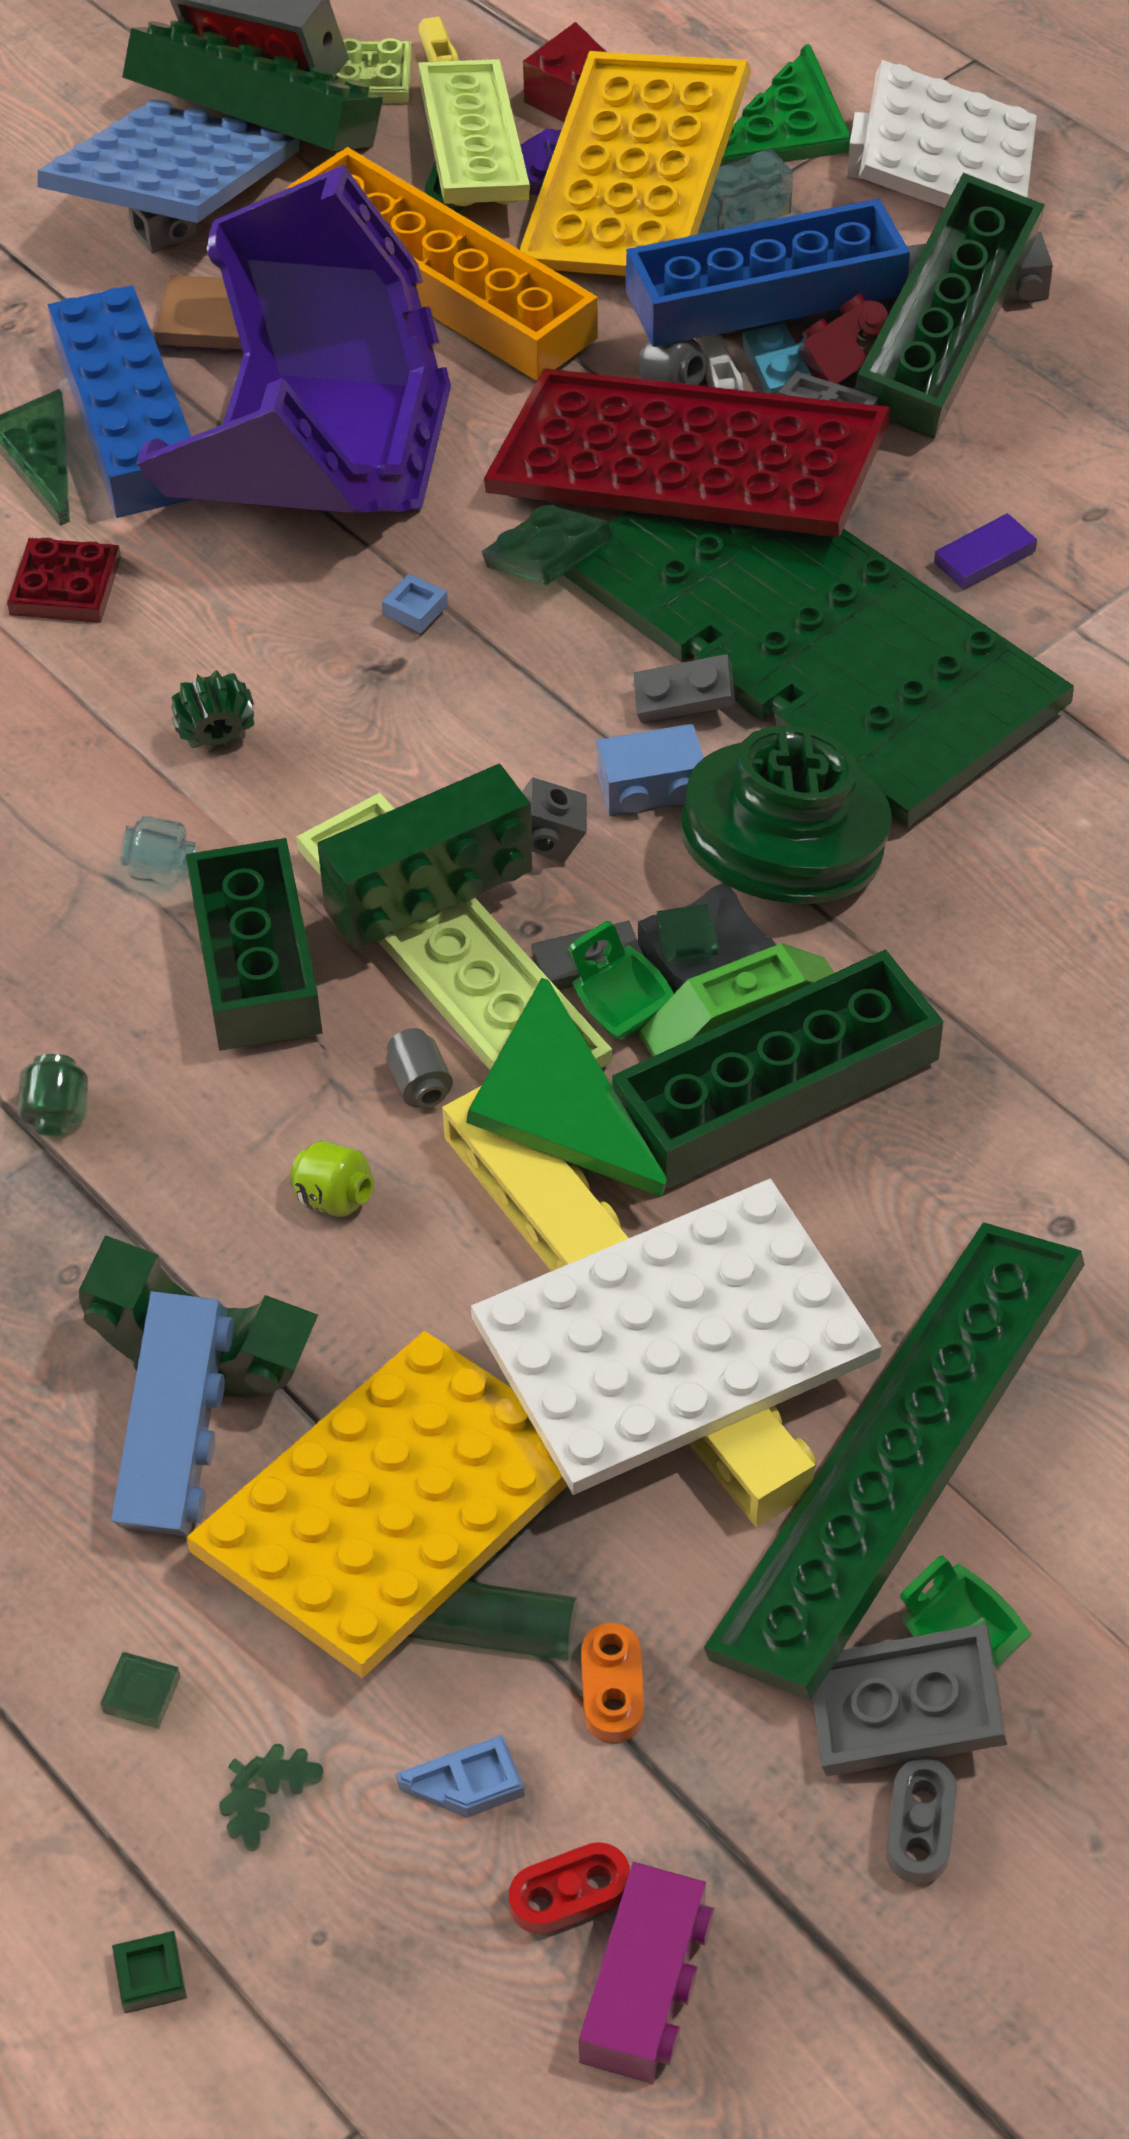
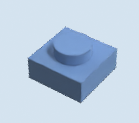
M408 573L382 601V614L422 633L447 607L448 594L446 590Z

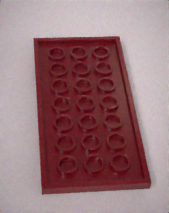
M544 368L484 477L486 493L507 495L509 497H523L547 500L554 503L563 502L596 508L634 511L642 514L650 513L681 517L683 519L722 522L730 525L738 524L772 530L810 533L818 536L840 537L889 425V407Z

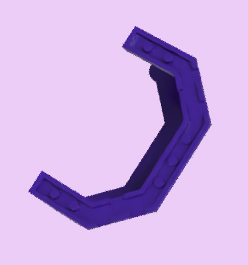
M344 165L214 220L208 237L207 253L211 262L221 270L244 356L223 425L169 446L158 438L145 442L142 445L137 460V465L144 476L151 480L166 497L336 512H396L422 509L451 383L447 368H438L432 347L440 342L430 307H422L416 285L423 282L418 263Z

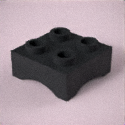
M724 883L711 888L702 897L682 909L662 915H651L638 921V943L642 953L660 971L674 994L688 979L776 945L772 938L766 936L756 927L743 909L736 893L730 886Z

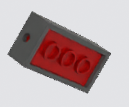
M170 0L177 20L195 26L194 33L203 36L205 32L224 35L229 38V45L239 48L240 44H248L262 48L264 50L263 56L273 60L275 56L295 59L299 61L298 68L309 71L310 68L324 69L334 73L335 77L349 59L329 0Z

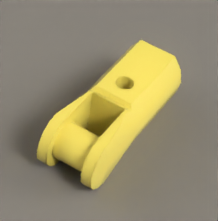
M441 17L422 19L418 32L428 62L459 61L457 52L451 43L445 23Z

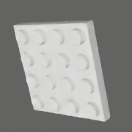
M882 60L875 77L859 178L945 208L963 172L1027 197L1037 115L1029 113L1021 107L1009 106L990 99L982 93L971 92L951 85L946 80L932 78L912 71L905 65L893 64Z

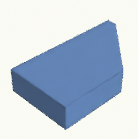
M503 1735L396 1773L397 1783L401 1791L464 1817H470L524 1797V1786Z

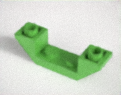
M777 944L688 979L652 1019L642 1027L640 1038L653 1057L835 972L825 957L786 944Z

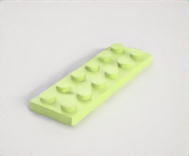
M500 59L418 62V77L444 204L453 203L458 206H469L475 202L512 204L516 201L529 200L530 184Z

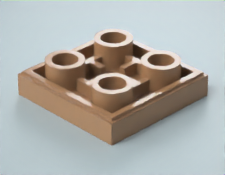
M170 275L155 329L156 344L173 345L177 348L207 347L222 351L241 350L242 346L223 278Z

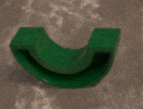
M105 1235L79 1288V1300L85 1314L84 1321L86 1324L95 1329L116 1350L132 1360L134 1368L137 1370L150 1292L185 1296L193 1295L187 1293L170 1280L161 1268L158 1254ZM264 1295L259 1304L248 1308L225 1307L228 1310L227 1317H232L234 1320V1332L229 1352L221 1351L218 1374H223L225 1379L223 1395L254 1397L274 1393L284 1387L294 1374L318 1314Z

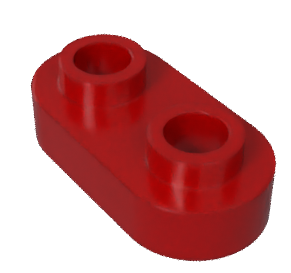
M595 1842L528 1866L518 1872L510 1884L508 1896L511 1916L515 1923L523 1930L534 1934H547L611 1910L621 1902L630 1872L628 1860L615 1846ZM602 1875L608 1878L610 1883L605 1888L596 1889L588 1884V1880L593 1876ZM538 1897L547 1898L552 1903L544 1911H536L529 1904Z

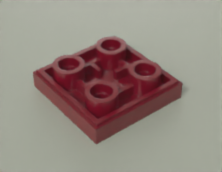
M48 537L28 538L7 602L9 615L101 623L121 559L119 545L100 544L95 541L54 540Z

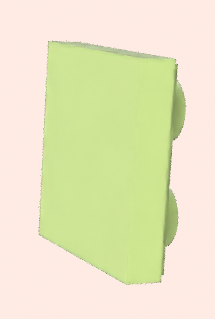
M352 38L343 40L349 59L333 80L344 84L345 80H355L368 84L370 86L369 92L384 97L382 104H409L412 42L399 41L394 38L360 42Z

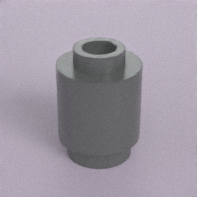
M417 1028L406 1029L393 1036L387 1045L388 1054L386 1061L404 1102L409 1106L422 1108L433 1107L441 1103L453 1086V1079L435 1040L426 1035L423 1030Z

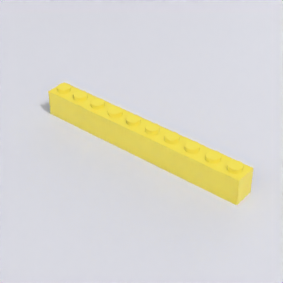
M481 1086L442 1107L444 1137L550 1271H554L629 1239L620 1228V1222L612 1207L605 1201L599 1203L590 1192L587 1179L578 1166L574 1164L569 1166L563 1159L466 1123L468 1109ZM775 1405L689 1443L756 1528L797 1504L814 1480L816 1460L811 1449L801 1438L793 1439L782 1425L781 1416Z

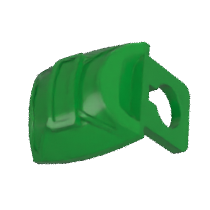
M605 921L572 942L568 947L569 954L579 976L572 983L581 1002L592 1018L617 1040L627 1039L639 1033L642 1027L674 995L667 980L647 958L629 945L623 948L616 927L611 921ZM601 940L608 942L603 952L604 960L598 964L593 960H585L587 950L594 943Z
M943 1555L937 1557L900 1594V1598L908 1610L901 1618L913 1637L987 1624L991 1635L996 1669L1031 1636V1633L1017 1613L999 1593L959 1563L952 1567L951 1563ZM933 1580L934 1585L924 1593L922 1591L924 1587Z

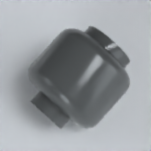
M694 339L652 347L650 341H648L639 355L640 374L646 380L699 385L706 372V359L700 344Z

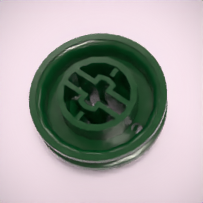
M770 726L752 732L741 743L732 744L710 753L697 763L687 783L685 803L680 818V834L685 848L695 862L725 885L748 895L775 902L815 904L850 896L860 891L874 879L882 864L885 844L891 828L892 815L889 802L881 788L872 778L859 769L852 752L838 740L817 730L803 727Z

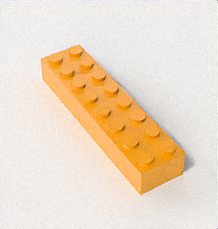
M346 147L286 187L288 189L344 165L418 263L423 281L416 285L421 306H429L432 317L535 381L538 380L544 368H558L598 339V297L349 147Z

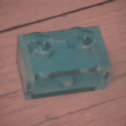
M771 148L719 167L702 223L710 232L773 220L790 214L793 171Z

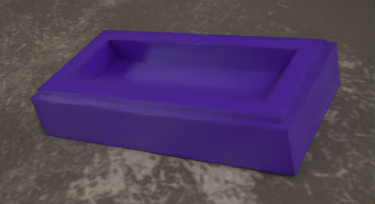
M1006 513L936 550L934 563L964 590L1035 552L1037 539L1011 515Z

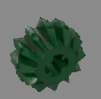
M215 670L208 677H202L197 674L196 681L180 683V692L171 696L172 720L175 730L179 732L181 739L188 741L191 748L205 745L208 751H211L216 745L220 744L229 747L231 740L245 738V730L255 725L254 701L251 692L247 689L244 682L238 680L235 673L227 674L223 677L218 670Z

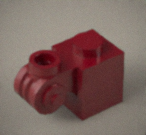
M861 293L839 308L842 314L841 317H838L829 324L823 318L802 333L805 340L796 351L814 377L842 385L859 373L867 357L856 342V338L858 337L863 341L876 340L888 317L887 310L882 304L876 301H865Z

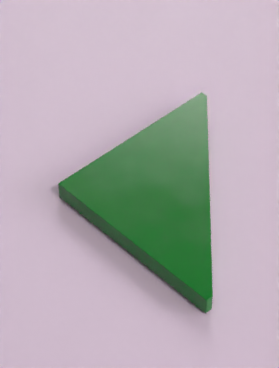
M811 44L804 45L801 48L800 55L793 63L788 62L772 79V85L764 93H758L742 110V116L733 125L718 172L849 152L851 135Z
M541 977L468 1109L466 1123L661 1197L667 1182L666 1176L550 981Z

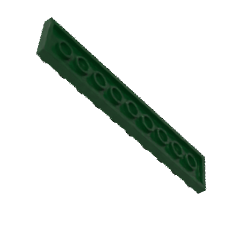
M985 1222L981 1224L707 1641L704 1649L709 1661L805 1699L812 1700L1083 1269L1085 1263L1082 1250Z

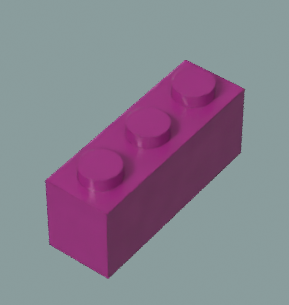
M632 1862L579 2036V2063L650 2084H654L660 2063L672 2064L679 2039L680 2026L673 2025L671 2022L677 2002L689 2004L698 1967L688 1963L694 1943L705 1946L714 1915V1908L705 1905V1881Z

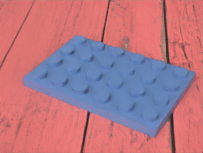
M149 100L142 107L129 112V115L117 122L111 123V126L99 133L93 134L85 142L75 145L72 150L62 156L55 157L54 161L39 169L37 187L198 223L298 153L300 139L263 126L247 124V121L234 116L218 118L209 116V111L205 109L187 108L181 110L172 108L171 103L168 101Z

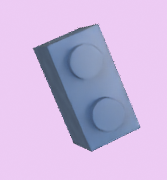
M693 724L597 739V775L609 816L637 813L643 810L673 805H684L689 776L697 763L704 758Z

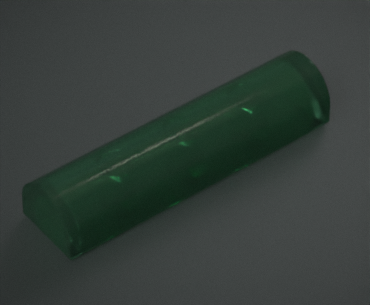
M466 1581L407 1637L568 1660L578 1608L577 1597Z

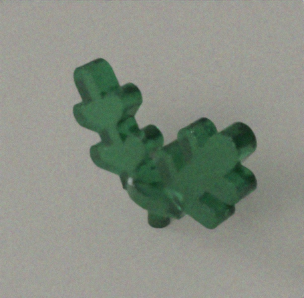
M274 1744L264 1758L256 1756L246 1766L237 1758H234L228 1765V1768L237 1776L230 1783V1790L232 1792L220 1801L219 1810L220 1814L225 1817L230 1816L235 1811L237 1812V1816L227 1824V1835L230 1838H237L242 1835L244 1846L247 1850L256 1851L261 1845L259 1830L265 1831L270 1827V1816L264 1812L254 1811L253 1808H262L267 1803L266 1793L263 1790L248 1788L257 1777L263 1778L266 1790L271 1794L279 1791L280 1780H286L291 1792L296 1795L303 1792L304 1783L316 1784L323 1779V1767L319 1763L308 1762V1752L304 1748L297 1749L289 1760H285L284 1746L282 1744Z

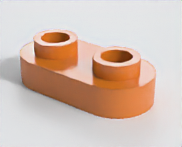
M618 1623L600 1624L586 1634L581 1646L584 1721L589 1732L597 1739L607 1743H620L634 1737L641 1729L644 1721L641 1645L636 1634L628 1627ZM613 1644L618 1646L621 1651L615 1655H607L601 1649L606 1645ZM610 1699H618L624 1703V1706L619 1710H609L603 1704Z

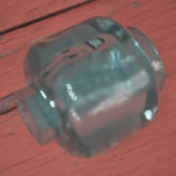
M141 816L136 820L134 826L126 825L120 865L127 866V872L131 879L162 885H173L179 879L182 870L188 871L185 854L195 853L196 843L186 840V828L179 821Z

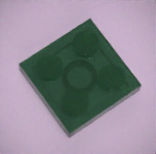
M545 505L532 511L530 517L514 529L502 532L497 537V541L481 552L488 568L548 585L611 540L613 535L608 521L561 509L554 505Z

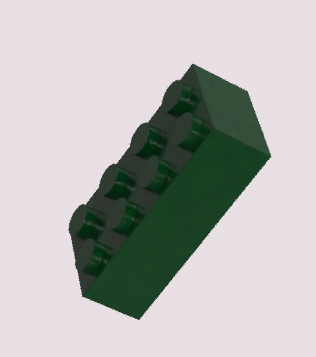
M498 763L317 842L325 911L350 947L355 950L371 942L381 941L389 934L413 923L425 921L434 914L460 902L470 901L480 893L498 885L517 880L523 874L533 870L531 805L529 800L503 766Z
M287 838L185 854L219 1051L323 1034L318 993Z

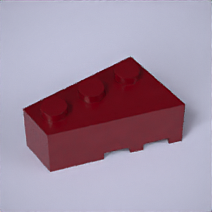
M574 22L523 60L524 102L565 122L589 51H607L577 22Z

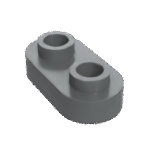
M917 1758L905 1763L895 1777L886 1849L887 1861L892 1871L898 1877L915 1884L928 1883L941 1876L947 1867L951 1849L957 1788L956 1781L947 1766L931 1758ZM917 1791H927L932 1794L934 1800L929 1803H921L914 1798L913 1794ZM911 1848H921L928 1854V1858L923 1861H915L908 1856L907 1851Z

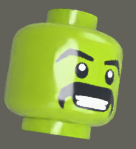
M325 1140L315 1142L307 1149L302 1150L296 1156L290 1170L291 1186L294 1188L298 1201L304 1207L336 1217H346L354 1213L369 1200L374 1188V1178L371 1175L369 1161L361 1151Z

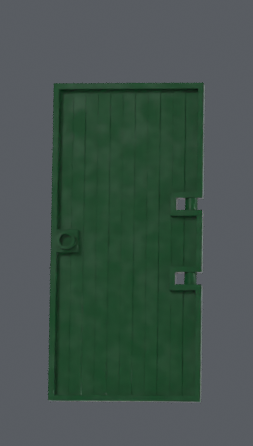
M627 511L560 556L562 575L681 662L690 655L694 656V660L728 654L732 663L735 702L761 721L773 713L776 716V726H798L817 730L838 740L852 752L859 769L872 778L881 788L889 802L892 817L907 828L1072 703L1074 685L844 528L840 537L818 536L810 533L772 530L738 524L730 525L722 522L683 519L681 517Z

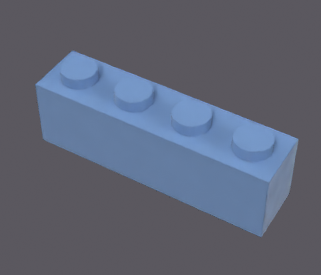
M150 1292L111 1521L121 1528L187 1537L192 1531L193 1523L200 1524L203 1518L206 1492L205 1489L199 1488L202 1465L210 1466L215 1448V1432L209 1431L208 1428L212 1408H220L224 1394V1375L218 1374L221 1351L229 1352L234 1332L233 1318L227 1317L228 1310L217 1299Z

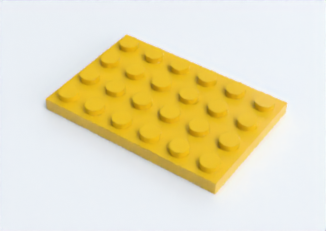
M589 51L520 251L556 271L626 276V249L697 235L751 74L748 60Z
M424 1330L187 1536L188 1551L363 1679L568 1485L513 1389Z

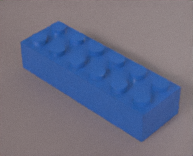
M874 199L626 249V293L652 347L839 310L843 304L860 293L865 301H884L898 297L908 279L910 251L880 199Z
M134 286L111 288L107 291L81 297H71L63 301L47 304L54 344L116 518L195 500L164 496L152 481L144 476L137 465L142 445L145 442L158 438L169 446L192 436Z

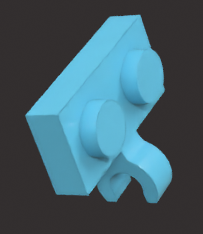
M785 322L743 332V347L765 393L778 394L796 371L811 376L808 367L796 351L805 338L800 343L795 344Z

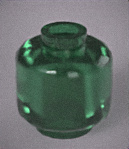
M43 1054L34 1058L32 1064L27 1065L21 1070L18 1115L25 1123L35 1126L36 1133L50 1137L62 1136L67 1134L68 1128L80 1124L86 1118L88 1075L81 1067L76 1065V1061L73 1058L61 1054Z

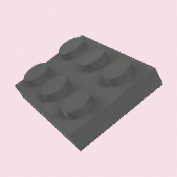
M987 1624L844 1649L813 1696L821 1766L827 1777L907 1763L917 1758H936L1008 1745L991 1635Z

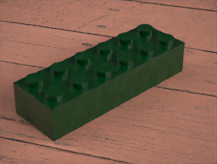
M171 20L170 25L149 21L148 27H133L130 30L122 78L332 151L343 150L346 147L350 149L373 147L384 97L369 92L370 86L368 84L355 80H345V84L333 80L334 73L319 68H310L309 71L298 68L299 61L284 56H275L274 60L263 56L264 50L262 48L248 44H240L238 48L229 45V38L224 35L205 32L203 36L194 33L195 26L181 21Z
M962 173L857 376L855 390L879 397L878 406L889 407L890 421L935 439L1037 238L1045 204L967 173Z
M885 949L612 1075V1087L666 1176L665 1189H668L939 1060L944 1021Z

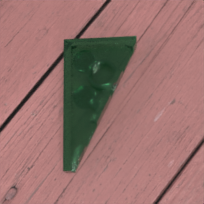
M57 389L0 414V454L56 522L62 526L70 522L65 404L62 391Z

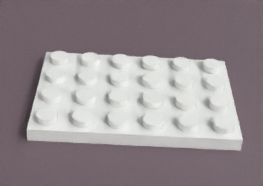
M771 1178L471 1305V1316L573 1495L878 1360L881 1353L880 1343Z

